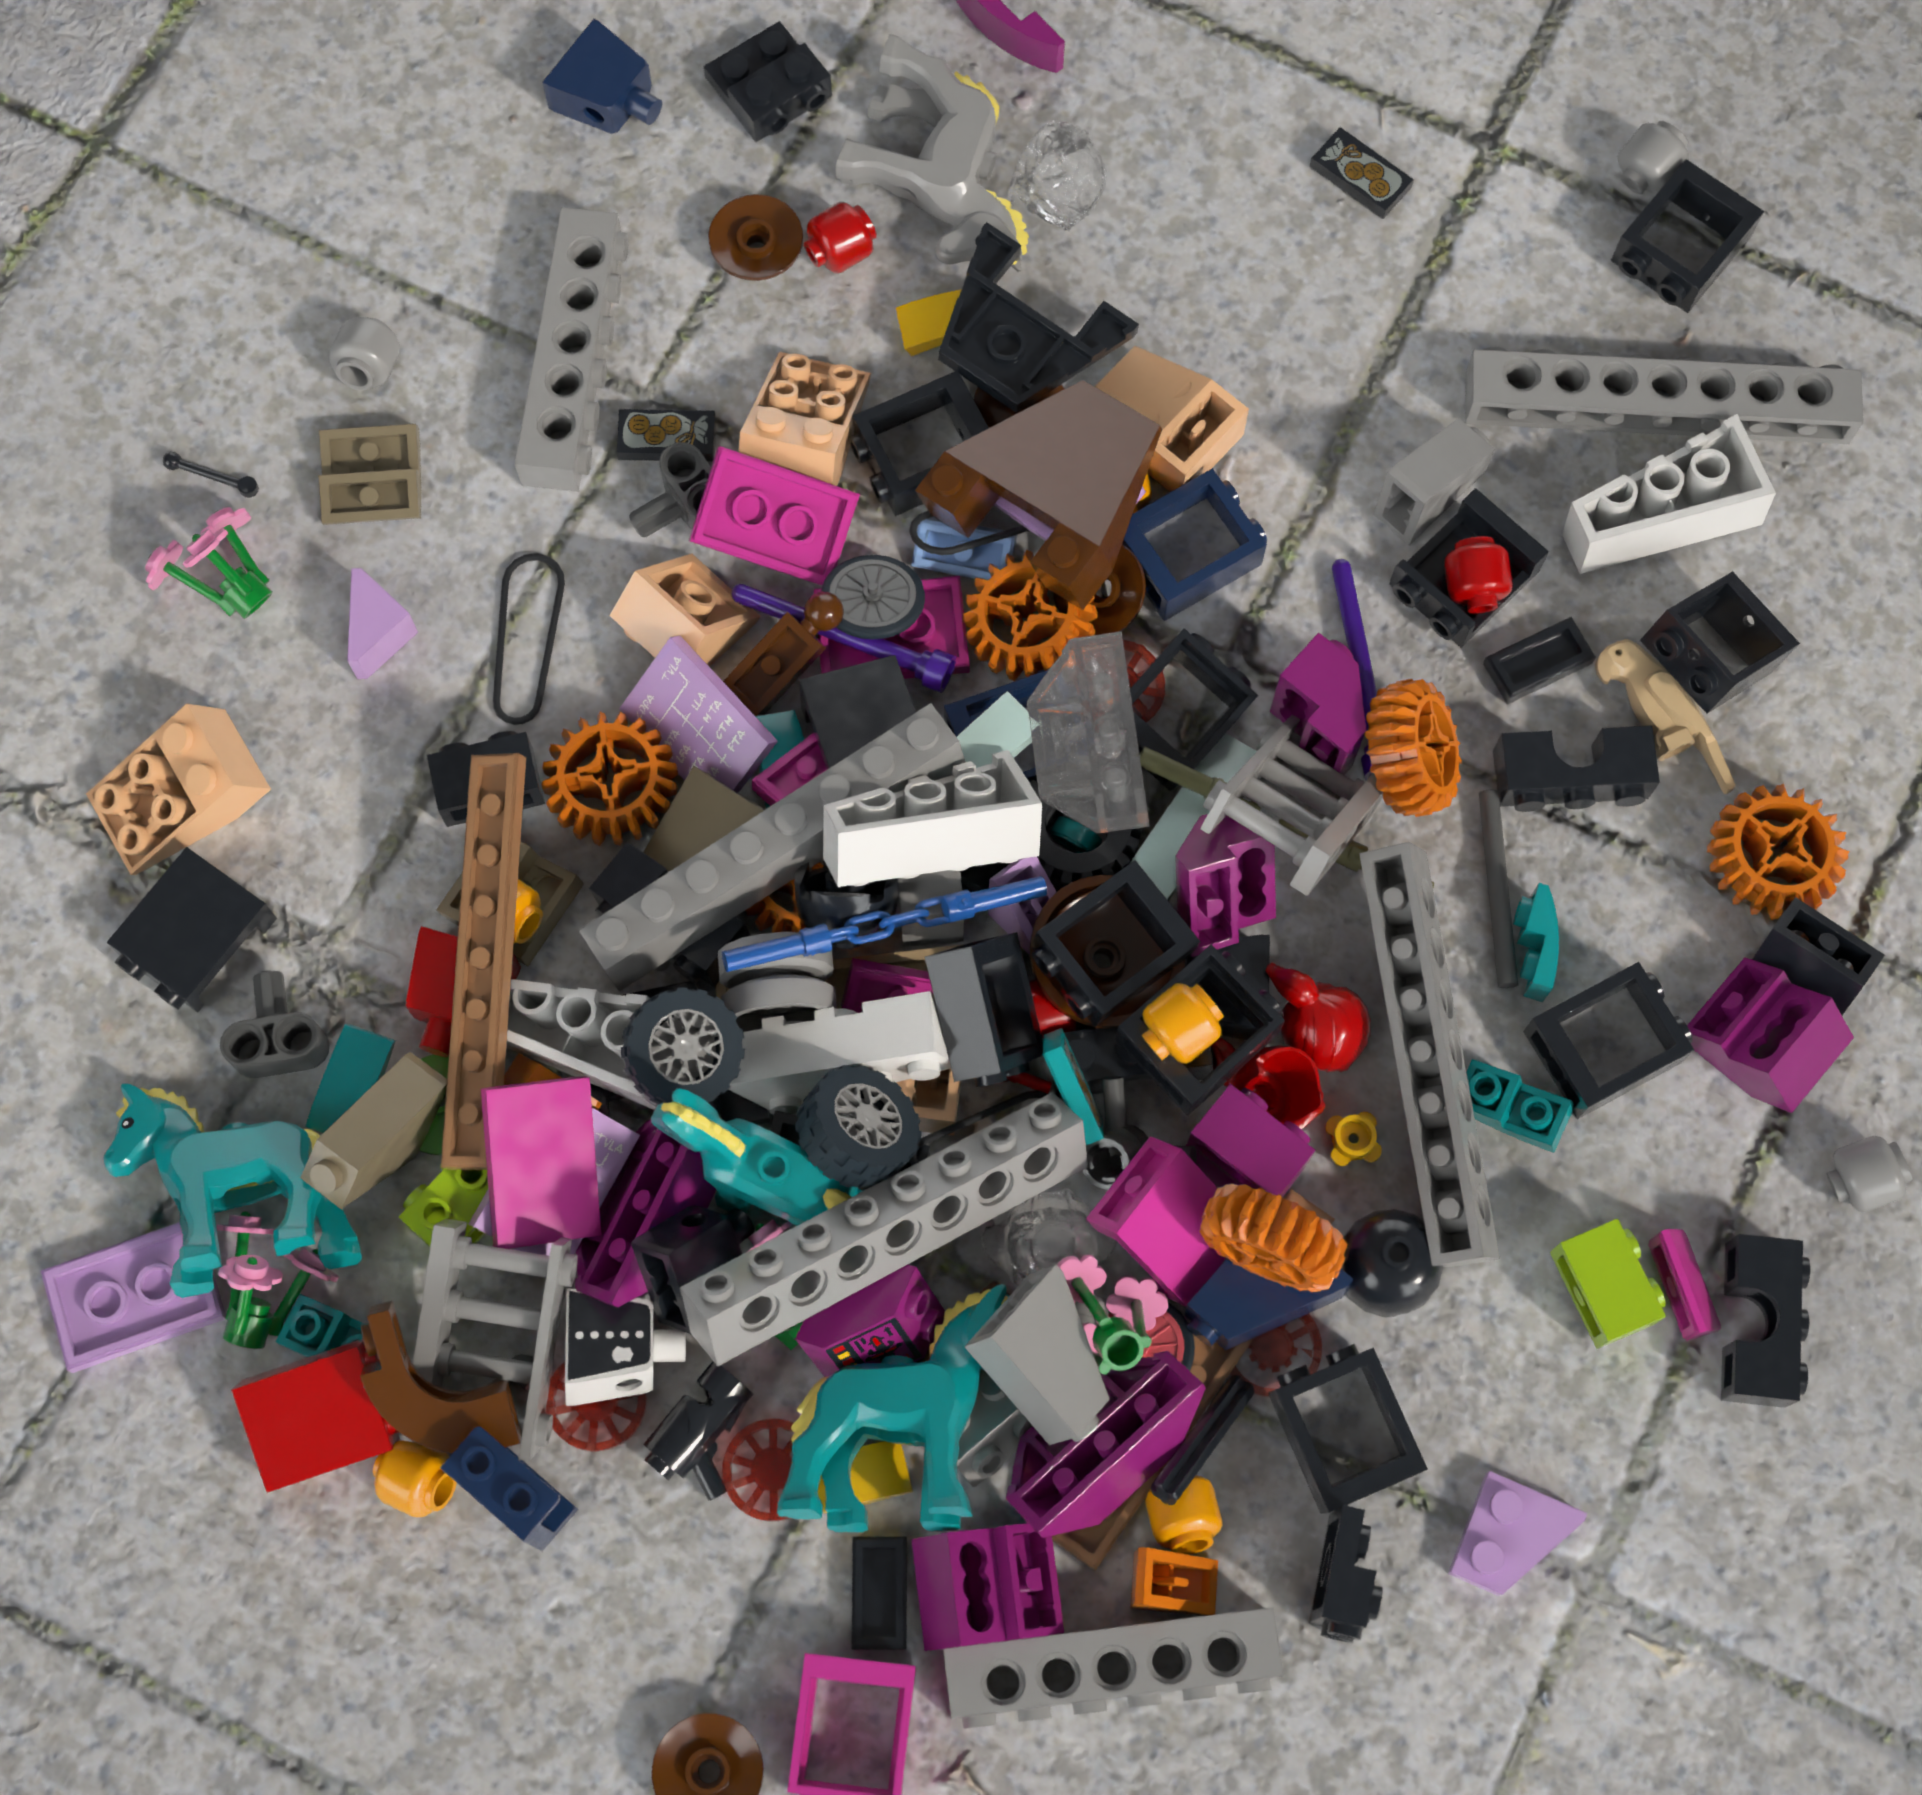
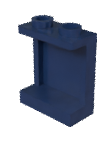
M475 1427L440 1468L523 1542L543 1552L578 1511V1508L526 1462L519 1460V1456L510 1448H505L482 1427Z

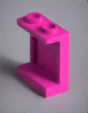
M1151 1136L1086 1218L1098 1232L1115 1239L1155 1280L1158 1292L1163 1293L1167 1298L1185 1307L1226 1259V1257L1218 1255L1215 1249L1209 1247L1199 1233L1204 1209L1208 1200L1213 1198L1217 1187L1181 1148Z

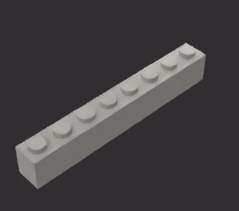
M930 703L578 931L620 992L679 954L688 946L793 880L794 873L801 865L809 862L810 869L822 861L824 805L883 787L893 793L902 791L908 784L909 779L922 775H927L934 781L951 776L953 774V766L965 763L960 742L932 703Z

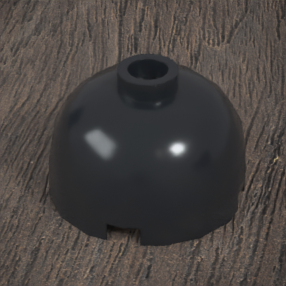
M824 859L822 868L809 871L808 862L801 865L794 873L797 912L806 928L825 923L829 930L844 927L845 922L854 916L875 911H884L891 916L896 913L898 878L869 882L863 886L848 885L837 887ZM882 919L855 924L854 926L859 928V933L856 936L883 931L884 929L879 927V922ZM847 939L832 943L834 947L841 949H853L862 945L851 943Z
M1398 1209L1374 1211L1355 1221L1344 1235L1343 1239L1348 1246L1341 1269L1353 1278L1346 1295L1348 1299L1365 1312L1385 1318L1408 1314L1422 1307L1439 1287L1444 1267L1432 1266L1425 1224L1415 1214Z

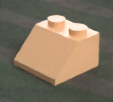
M692 553L635 570L609 615L623 628L624 633L631 640L641 644L653 657L656 658L670 637L680 635L709 667L751 629L760 618V615L754 609L735 602L731 596L732 589Z

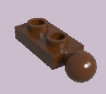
M821 591L813 594L807 600L804 607L805 618L801 622L791 613L786 612L725 678L723 682L754 716L765 715L826 649L815 635L819 631H830L836 628L842 621L844 608L841 600L833 593Z

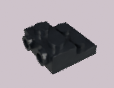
M780 21L703 66L705 78L755 142L768 135L780 133L787 127L789 122L807 111L813 112L818 110L832 97L831 75L806 43L804 42L799 45Z
M1342 1505L1329 1515L1309 1623L1322 1626L1320 1635L1322 1637L1353 1643L1354 1640H1361L1362 1630L1367 1627L1370 1619H1377L1382 1601L1383 1587L1374 1585L1377 1571L1355 1566L1359 1558L1365 1559L1370 1541L1371 1526L1363 1524L1365 1510Z

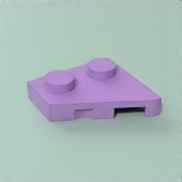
M1488 1471L1485 1473L1448 1574L1494 1595L1501 1596L1585 1521L1587 1513Z

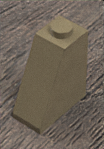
M412 1052L404 1055L316 1140L300 1178L340 1209L346 1207L417 1157L446 1094L447 1079Z

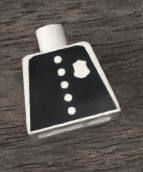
M567 1289L566 1406L648 1393L653 1390V1362H685L686 1333L677 1329L653 1330L652 1301L635 1298L620 1307H615L576 1291V1289Z

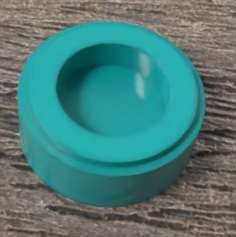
M1058 816L1050 830L1051 837L1057 843L1074 853L1089 852L1099 847L1102 843V839L1095 832L1064 816Z

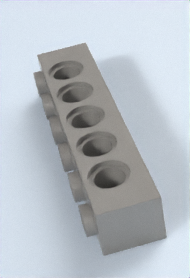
M561 207L515 459V467L522 486L579 492L582 474L589 475L592 447L587 445L589 431H596L598 428L600 409L599 403L595 402L597 388H604L606 382L607 362L606 359H602L604 345L611 346L613 341L614 318L609 316L611 303H619L621 275L617 274L619 261H626L629 246L628 233L621 232L618 213ZM588 262H597L592 267H581ZM579 304H591L582 310L573 309ZM572 346H583V348L577 352H566V350ZM566 388L577 389L570 395H558L561 390ZM558 431L569 432L567 436L561 439L550 438L552 434Z
M1274 1607L943 1649L951 1719L962 1718L963 1729L997 1725L995 1714L1013 1711L1018 1712L1019 1722L1052 1718V1706L1073 1704L1074 1715L1107 1711L1106 1700L1124 1697L1128 1698L1129 1708L1162 1704L1160 1693L1179 1690L1183 1692L1184 1701L1217 1697L1215 1686L1237 1683L1239 1694L1272 1690L1270 1679L1284 1676ZM1214 1640H1225L1234 1647L1236 1663L1230 1671H1218L1209 1663L1207 1651L1209 1645ZM1159 1647H1172L1180 1654L1182 1669L1175 1678H1163L1154 1670L1152 1658L1154 1652ZM1115 1653L1125 1660L1128 1674L1122 1684L1112 1686L1100 1679L1097 1672V1664L1101 1656ZM1061 1660L1071 1667L1073 1683L1067 1691L1056 1693L1044 1685L1042 1670L1048 1662ZM998 1667H1007L1013 1670L1019 1680L1017 1693L1006 1700L997 1699L992 1696L986 1684L989 1673Z

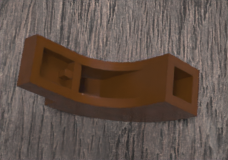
M393 1300L371 1306L367 1314L369 1323L361 1325V1332L369 1357L378 1355L379 1361L365 1364L360 1377L371 1402L393 1428L420 1445L447 1453H453L475 1427H482L505 1448L521 1443L522 1430L508 1380L469 1391H452L433 1385L417 1372L409 1358Z

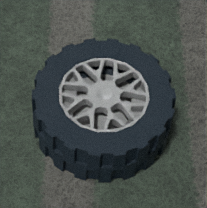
M685 987L662 992L651 997L639 1009L635 1010L629 1018L631 1020L628 1026L624 1028L622 1035L624 1045L621 1048V1058L625 1060L626 1068L624 1070L628 1078H632L636 1084L634 1087L640 1094L644 1093L650 1098V1101L656 1104L672 1102V1094L676 1089L690 1091L707 1103L711 1102L731 1087L730 1083L738 1077L741 1068H739L740 1062L745 1057V1048L742 1045V1039L745 1038L743 1029L739 1028L736 1022L738 1018L733 1010L729 1011L725 1007L723 1000L717 996L712 997L708 995V991L701 989L691 990Z
M844 1065L836 1071L832 1069L821 1078L798 1108L796 1114L798 1121L795 1123V1127L800 1137L799 1144L802 1150H805L808 1154V1160L814 1167L817 1166L824 1176L830 1180L834 1179L840 1182V1185L848 1188L853 1186L858 1187V1190H867L897 1174L919 1148L917 1143L921 1140L922 1131L919 1130L920 1118L918 1113H915L914 1104L910 1097H906L901 1091L902 1088L895 1081L891 1082L886 1078L885 1074L879 1071L868 1070V1067Z

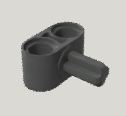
M678 442L668 446L663 451L660 457V470L666 492L632 511L629 515L631 524L641 537H648L680 517L692 530L711 471V466L694 445ZM683 468L694 470L692 474L686 477H676L673 475L676 471Z
M266 970L254 975L253 986L257 1017L233 1023L225 1029L220 1039L222 1056L241 1075L248 1078H262L318 1067L325 1061L329 1053L330 1043L327 1035L311 1016L302 1012H287L285 982L282 972ZM312 1032V1039L307 1047L299 1051L290 1050L291 1042L297 1034ZM260 1040V1047L253 1057L239 1059V1051L246 1042Z

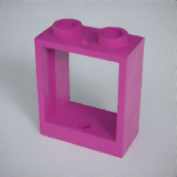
M805 1653L787 1793L800 1795H902L916 1666ZM818 1680L899 1689L888 1789L806 1780Z

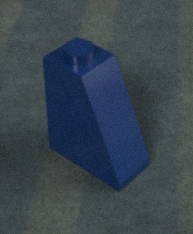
M1227 1258L1187 1304L1185 1316L1190 1320L1187 1327L1204 1344L1212 1347L1216 1342L1226 1351L1342 1299L1348 1292L1353 1278L1341 1269L1338 1277L1334 1278L1329 1289L1318 1292L1299 1291L1294 1287H1283L1277 1282L1249 1272L1241 1266L1232 1264V1261Z

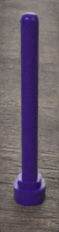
M1338 559L1332 564V574L1347 647L1352 653L1354 660L1359 664L1366 731H1368L1369 725L1366 715L1368 712H1371L1370 702L1371 698L1376 697L1377 688L1351 565L1345 559ZM1368 745L1364 747V755L1361 757L1365 780L1372 774L1370 772L1372 766L1370 756L1366 753L1369 750Z
M737 584L732 588V599L739 604L781 619L786 612L791 613L800 622L805 618L804 607L745 584ZM837 628L817 633L880 659L895 655L900 667L915 672V678L922 680V686L939 693H943L946 689L956 664V656L939 649H935L934 652L925 650L923 653H919L886 639L871 640L853 637Z

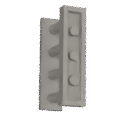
M1291 715L1280 728L1274 725L1268 728L1256 748L1257 752L1227 784L1221 780L1215 784L1203 804V807L1210 812L1200 829L1210 834L1226 815L1294 857L1292 863L1300 868L1291 881L1290 886L1308 896L1372 817L1383 798V791L1377 790L1374 773L1365 782L1359 778L1353 781L1290 742L1289 739L1300 721L1299 718ZM1281 759L1341 798L1337 800L1276 761ZM1261 777L1265 778L1325 817L1320 819L1259 781ZM1246 796L1307 834L1308 837L1306 840L1241 799Z
M444 1219L433 1226L413 1366L423 1378L442 1388L443 1377L450 1376L452 1371L530 1384L525 1416L517 1415L522 1430L518 1459L530 1461L540 1451V1446H548L552 1432L553 1415L545 1413L565 1286L572 1287L577 1269V1255L570 1254L572 1239L561 1237L552 1243L550 1256L474 1244L471 1237H465L467 1222ZM468 1265L546 1277L542 1308L537 1309L464 1297V1292L457 1290L460 1269L465 1270ZM460 1318L536 1330L538 1334L533 1362L456 1350L455 1344L449 1343L452 1322L457 1323ZM404 1435L401 1436L403 1441L414 1442Z

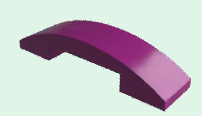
M956 0L959 7L975 27L1010 55L1027 64L1053 73H1058L1063 69L1065 41L1036 11L1020 20L1001 0Z

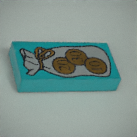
M1060 1028L1045 1034L1043 1039L1044 1059L1065 1104L1083 1120L1086 1145L1104 1139L1103 1117L1063 1029Z

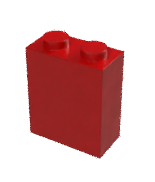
M363 1339L243 1379L231 1390L266 1493L392 1451L393 1444L400 1440L399 1432L381 1416L371 1402L362 1383L360 1374L364 1365L379 1361L378 1355L369 1357Z

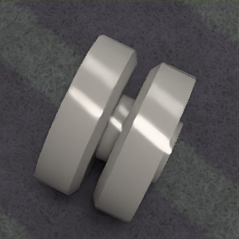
M764 933L743 937L727 943L718 951L720 983L730 989L721 996V1000L725 1002L724 1005L729 1011L733 1010L738 1018L736 1022L739 1028L743 1029V1032L762 1029V1019L783 1016L785 1022L815 1020L814 1010L831 1007L837 1009L835 988L825 982V980L833 975L832 951L806 957L801 954L726 972L722 961V951L798 933Z

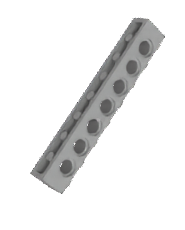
M1488 347L1482 350H1473L1465 372V424L1697 436L1702 432L1705 435L1720 428L1723 421L1738 414L1749 439L1849 444L1863 424L1861 370L1844 369L1839 365H1824L1816 368L1797 367L1789 362L1759 365L1748 364L1738 359L1724 362H1703L1693 357L1665 360L1652 359L1642 354L1628 357H1608L1597 352L1570 355L1555 354L1547 349H1539L1532 352H1513L1501 347ZM1509 382H1519L1526 387V389L1515 388ZM1557 384H1566L1574 391H1565ZM1606 386L1615 387L1622 394L1612 393ZM1654 389L1664 390L1670 397L1661 396ZM1702 391L1710 392L1714 394L1718 399H1711L1707 397ZM1751 394L1761 396L1766 402L1756 400ZM1799 396L1808 398L1813 404L1804 402Z
M1410 842L1359 853L1432 1266L1452 1268L1498 1260L1500 1255L1427 853Z
M1052 1092L681 1286L680 1290L691 1334L714 1363L720 1366L1088 1168L1083 1120Z

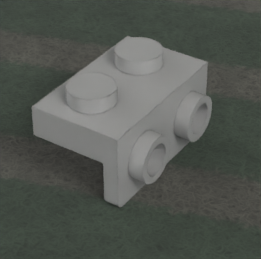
M985 1370L980 1372L975 1405L959 1440L957 1468L972 1487L978 1486L984 1479L997 1473L1003 1463L1017 1452L1020 1437L1033 1426Z

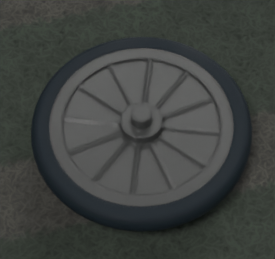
M862 555L842 562L828 574L821 591L835 594L843 604V619L836 628L850 636L861 639H884L902 633L916 622L922 613L925 603V590L921 579L915 571L905 563L883 555Z

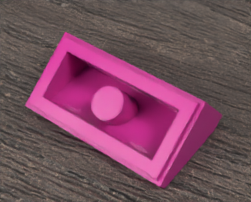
M1682 1229L1660 1231L1649 1240L1648 1246L1683 1339L1689 1341L1721 1330V1324L1687 1234Z

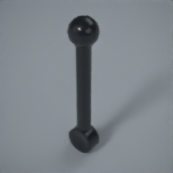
M170 451L163 456V465L168 470L182 469L235 487L246 498L254 497L258 493V484L250 476L238 479L183 460L176 452Z

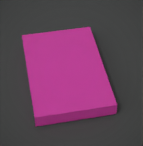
M719 446L688 541L822 586L828 574L838 564L860 494Z
M960 576L921 579L925 590V603L921 615L907 630L884 639L919 653H923L925 650L934 652L935 649L942 650L956 656L953 674L970 673L966 626L963 621L964 608ZM822 588L814 589V594L821 592ZM818 635V640L826 647L820 655L821 674L880 659ZM900 667L904 679L915 678V672Z
M576 1076L481 1088L493 1247L512 1249L553 1243L561 1237L573 1240L600 1236L601 1223L590 1077Z

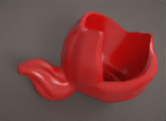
M1273 962L1270 963L1265 971L1277 991L1287 1000L1282 1010V1017L1285 1019L1281 1029L1284 1045L1306 1052L1314 1061L1317 1070L1326 1071L1327 1073L1347 1071L1353 1062L1360 1057L1371 1036V1017L1365 1003L1357 993L1347 987H1335L1330 983H1315L1309 975L1295 969H1286Z
M1219 1038L1211 1045L1213 1051V1070L1236 1050L1233 1045L1222 1038ZM1275 1045L1264 1047L1223 1084L1226 1087L1232 1084L1239 1091L1243 1088L1250 1089L1268 1105L1266 1112L1282 1124L1285 1121H1290L1301 1129L1323 1113L1326 1105L1323 1101L1324 1093L1321 1090L1319 1073L1314 1061L1306 1052L1289 1046Z

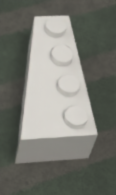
M1738 414L1723 421L1720 428L1705 435L1702 432L1687 440L1683 448L1666 457L1661 454L1646 462L1645 468L1630 476L1624 474L1573 501L1562 536L1579 574L1760 526L1765 520L1776 492Z
M1009 750L992 754V763L976 768V765L969 761L953 766V774L934 781L927 775H922L909 779L908 784L902 791L893 793L883 787L824 805L823 859L837 887L848 885L863 886L869 882L893 878L910 879L920 874L946 870L962 871L972 866L998 862L1013 863L1019 859L1037 857L1040 850L1042 802Z
M511 979L506 1048L572 1076L590 1077L591 1084L653 1110L659 1105L650 1101V1098L644 1093L640 1094L634 1087L636 1084L632 1078L627 1077L624 1070L626 1068L625 1060L621 1058V1048L624 1045V1038H622L624 1028L628 1026L631 1020L629 1018L634 1011L650 999L648 996L626 993V996L600 993L596 989L578 987L577 990L558 988L547 983Z
M927 991L862 1002L861 1013H856L849 1009H835L834 1007L814 1010L815 1020L807 1022H785L783 1016L762 1019V1029L743 1032L745 1038L742 1039V1045L745 1048V1057L740 1062L739 1068H741L738 1077L733 1079L728 1090L770 1110V1113L773 1115L775 1110L795 1115L805 1097L821 1078L832 1069L836 1071L844 1065L868 1067V1070L879 1071L885 1074L886 1078L891 1082H900L907 1079L924 1081L940 1076V1071L950 1069L951 1066L934 995L932 992Z

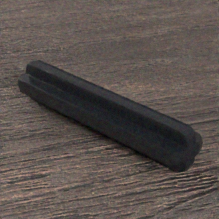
M1232 1375L1173 1457L1152 1483L1151 1492L1155 1497L1159 1498L1166 1505L1176 1503L1255 1394L1254 1386L1251 1383L1245 1381L1240 1375Z

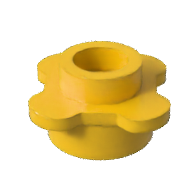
M1364 1111L1358 1115H1349L1344 1118L1339 1115L1329 1118L1325 1130L1332 1137L1333 1150L1330 1153V1157L1336 1165L1347 1166L1350 1161L1361 1159L1372 1163L1379 1159L1382 1147L1376 1142L1377 1131L1375 1127L1377 1120L1371 1113ZM1352 1134L1356 1135L1358 1142L1351 1143L1349 1136Z

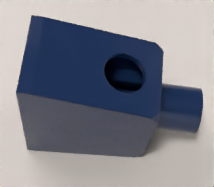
M596 19L590 22L542 82L550 110L610 134L619 132L631 115L645 124L651 125L658 118L662 109V100L650 94L652 82L649 66L645 59Z

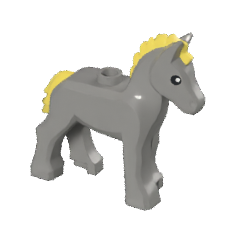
M889 34L881 53L879 72L888 74L891 77H906L919 84L923 89H909L890 84L889 87L879 85L875 96L869 103L868 118L882 122L887 118L895 116L917 117L926 120L934 129L918 158L866 145L847 138L837 158L835 179H841V183L850 186L865 183L879 185L896 196L910 200L927 214L956 226L955 229L939 238L935 250L937 258L942 263L948 265L971 261L979 241L981 229L988 222L1022 245L1019 257L1011 265L1017 272H1020V261L1023 258L1022 255L1027 253L1026 245L1029 238L1028 233L1024 231L1027 226L1022 221V214L1017 210L1011 209L1010 201L997 197L996 193L986 190L979 185L980 179L989 180L997 153L992 152L995 125L999 118V105L996 99L984 87L982 82L975 84L968 75L962 76L958 71H955L953 75L945 60L926 55L899 36Z

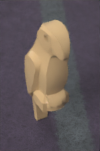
M1624 639L1608 645L1597 658L1595 664L1596 674L1604 684H1608L1610 680H1617L1625 684L1629 703L1635 717L1642 726L1652 725L1657 759L1661 762L1684 752L1693 745L1703 755L1724 794L1730 793L1736 784L1717 740L1696 701L1657 659L1652 657L1637 643Z

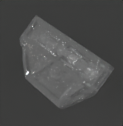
M1122 631L1072 638L1062 650L1061 656L1048 670L1027 700L1040 800L1097 834L1148 827L1149 818Z

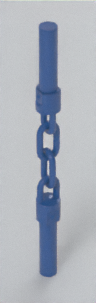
M1039 876L971 893L969 890L958 891L920 901L913 911L892 916L884 911L870 912L849 918L845 922L844 927L829 930L827 925L823 923L814 927L804 928L798 934L722 951V961L726 972L801 954L804 957L814 956L818 953L831 952L832 943L847 939L854 944H864L889 937L896 927L919 923L924 927H935L973 918L977 912L1047 896V886L1044 878ZM940 904L943 917L927 920L929 911L924 908ZM882 919L879 922V927L884 929L883 931L856 936L859 933V928L854 926L855 924Z

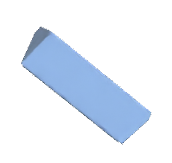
M930 517L918 525L917 534L923 542L931 546L946 548L1005 530L978 525L971 536L967 538L935 517ZM1018 534L950 555L931 554L920 549L915 544L911 566L974 579L977 577L989 580L991 578L988 571L989 563L996 565L999 570L1006 567V554L1014 555Z

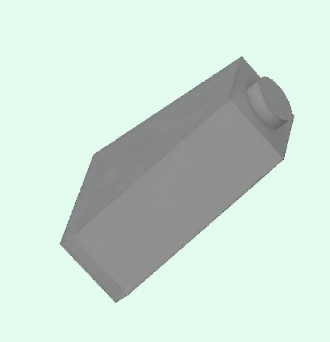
M1458 418L1396 463L1387 472L1373 515L1410 546L1487 471L1495 448L1490 445L1488 438L1482 431L1475 427H1469Z
M1055 1264L1029 1274L964 1346L1049 1445L1069 1439L1077 1442L1085 1438L1098 1425L1099 1419L1096 1415L1109 1400L1063 1271Z

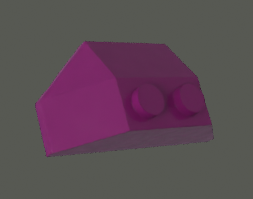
M651 1119L635 1131L640 1137L600 1207L601 1235L583 1238L576 1250L578 1277L575 1279L576 1291L615 1307H620L648 1292L631 1242L688 1206L697 1205L708 1208L717 1190L704 1178L700 1151L695 1152L686 1148L655 1127Z
M1169 1351L1154 1353L1153 1357H1142L1138 1364L1131 1369L1124 1371L1111 1369L1109 1373L1101 1374L1109 1400L1096 1415L1099 1419L1098 1425L1082 1440L1074 1442L1072 1439L1049 1445L1033 1426L1020 1437L1012 1469L1011 1485L1008 1486L1006 1500L1042 1538L1099 1525L1167 1463L1181 1446L1206 1388Z

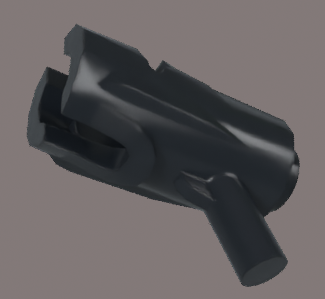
M714 1361L710 1363L697 1379L698 1385L704 1389L705 1396L707 1397L706 1401L702 1403L689 1395H683L643 1444L651 1451L644 1460L668 1481L675 1473L684 1479L693 1469L708 1501L727 1492V1488L712 1460L717 1451L716 1440L724 1430L730 1433L744 1406L754 1395L721 1365L717 1366Z

